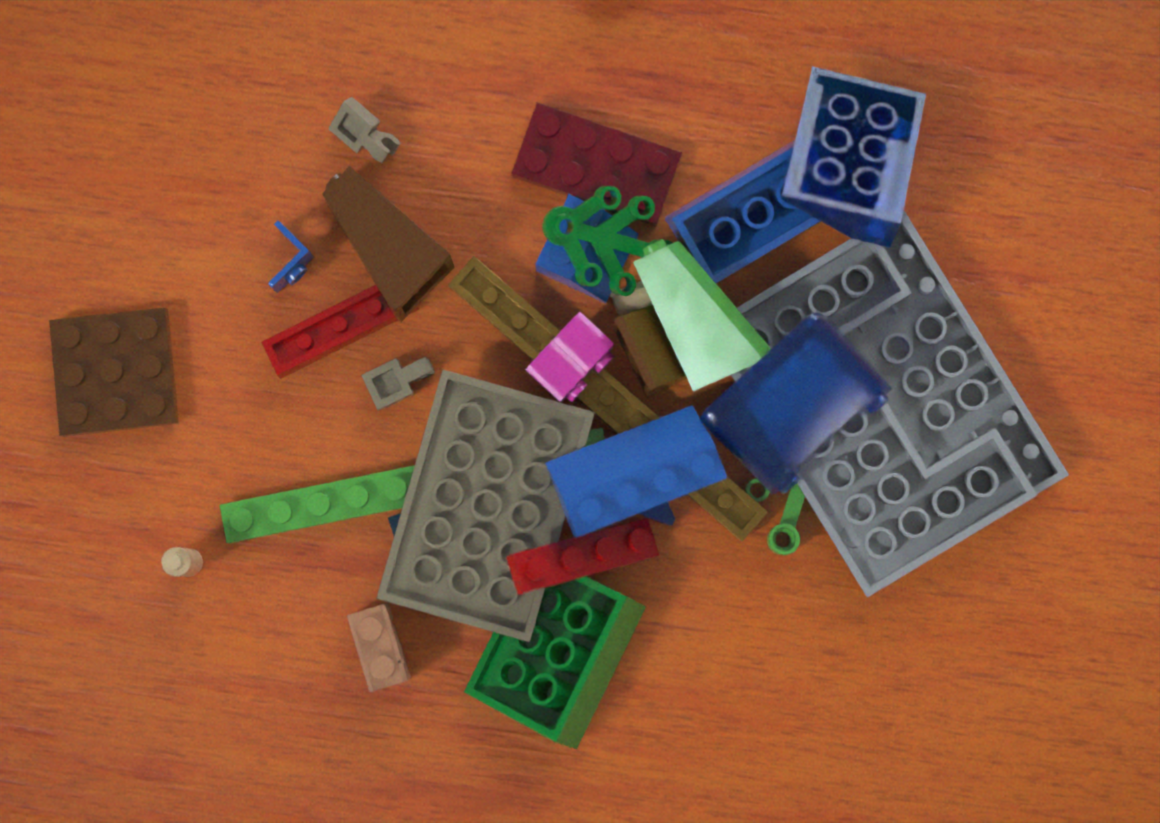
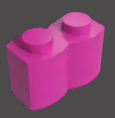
M579 312L526 368V372L560 403L566 398L573 402L588 386L583 379L593 369L600 373L615 357L610 352L614 347V343Z

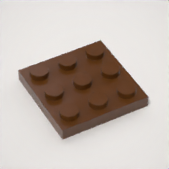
M167 308L49 320L59 436L65 437L179 424Z

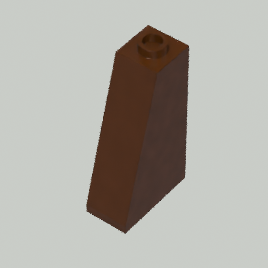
M350 166L342 174L338 173L329 180L322 194L330 210L395 318L402 322L455 268L450 254Z

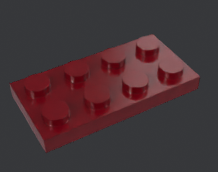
M537 102L511 175L514 178L566 196L568 194L573 195L583 201L594 196L595 191L601 186H614L621 193L619 206L609 210L615 213L628 206L629 201L635 196L650 197L655 205L654 214L649 219L636 220L656 227L682 152ZM606 191L604 202L608 205L611 201V193ZM640 201L638 212L642 214L645 210V205L643 201Z

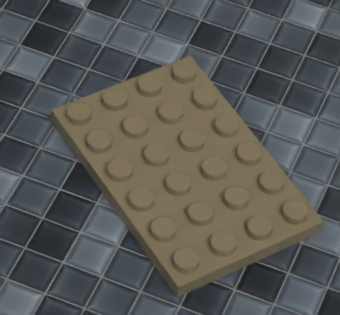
M442 370L376 599L530 642L545 588L517 595L506 557L513 553L559 541L565 513L545 463L586 446L595 412Z

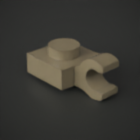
M353 97L348 98L342 103L328 128L356 153L365 148L380 163L385 161L388 154L394 155L401 144L393 135L376 130L381 121Z
M426 357L402 368L399 360L396 358L361 376L377 410L381 411L415 395L410 384L431 376L435 371L430 360Z

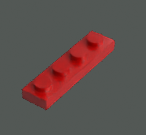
M374 285L261 343L277 376L282 379L398 321V319L395 318L379 289ZM418 306L411 313L419 310Z
M646 518L513 553L507 556L506 559L517 595L649 560L660 554L649 519Z

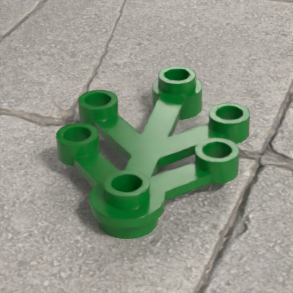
M614 186L599 187L595 191L594 196L574 209L566 206L552 208L543 219V233L550 243L564 247L576 270L575 277L577 282L583 286L594 287L602 280L600 266L595 263H589L579 242V240L590 242L610 280V290L616 295H631L636 288V279L632 274L624 272L613 249L644 257L643 248L662 240L655 239L645 242L617 234L618 231L636 219H649L655 211L653 200L647 196H635L629 201L628 206L596 227L583 224V222L601 209L613 210L619 206L621 193ZM606 191L611 193V201L608 205L604 202ZM640 201H643L645 205V210L642 214L638 212ZM563 219L567 221L565 233L560 231V223ZM664 240L666 245L673 243L669 240ZM588 268H591L593 272L590 281L585 279V272ZM624 277L626 279V287L621 291L619 281Z

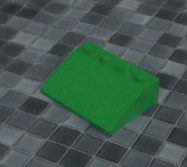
M588 577L547 587L543 594L530 642L493 632L464 693L556 743L577 749L646 606Z

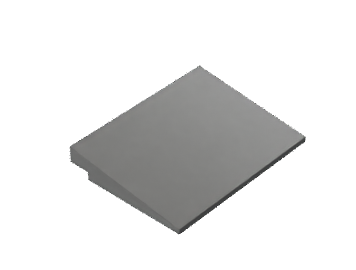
M904 209L899 210L875 226L867 228L737 307L740 313L769 345L773 354L759 363L731 374L866 597L871 596L1036 497L1038 493L1069 475ZM823 412L831 416L836 426L834 436L831 433L830 421L823 416H817L810 420L812 414ZM828 437V438H829V441H827V442L824 443V441H823L822 439H825V438Z

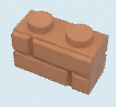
M389 603L347 615L369 692L412 679L396 625L392 623L394 618Z

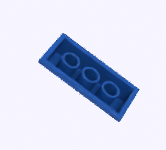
M806 138L795 139L664 218L676 239L682 243L711 279L718 283L842 209L844 205Z
M693 405L545 463L574 537L582 536L727 478L715 444Z

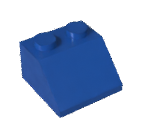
M568 194L563 206L574 209L585 201ZM601 209L584 221L583 224L596 227L612 215ZM563 219L560 223V231L565 233L567 221ZM628 226L617 232V234L635 239L639 235V233ZM546 240L535 264L536 271L606 304L612 292L609 287L610 280L591 243L579 240L589 263L599 265L602 270V280L594 287L580 285L575 277L576 270L564 247L554 245ZM613 249L623 269L629 254ZM588 268L585 272V279L590 281L593 272L591 268Z

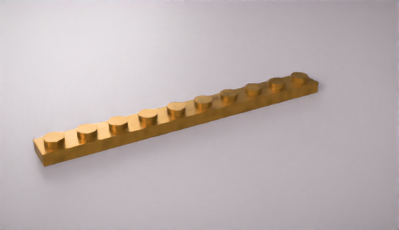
M475 256L470 259L448 284L454 292L532 360L561 332ZM593 369L583 379L588 386L577 399L592 412H595V415L617 434L660 418L605 369L600 373ZM728 476L724 480L687 494L741 542L768 512Z

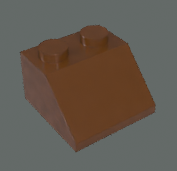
M653 305L614 319L613 330L647 398L687 379Z

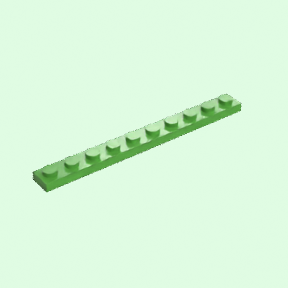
M603 428L590 430L585 447L605 440ZM415 465L221 504L220 511L226 543H234L402 509Z

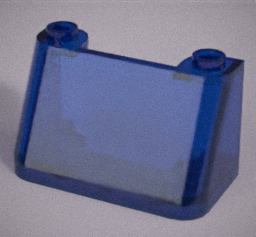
M815 312L800 322L703 412L700 420L770 493L776 494L780 491L784 494L799 482L800 478L797 473L800 471L801 467L799 465L857 413L861 414L868 411L870 414H874L882 408L889 400L886 394L893 388L831 319L819 312Z

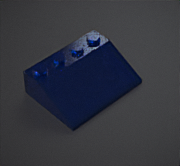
M812 66L781 199L852 239L890 248L902 220L926 94Z

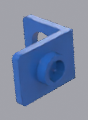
M279 220L274 225L300 252L269 281L268 285L276 293L288 283L290 285L297 283L308 270L305 266L314 258L311 252Z

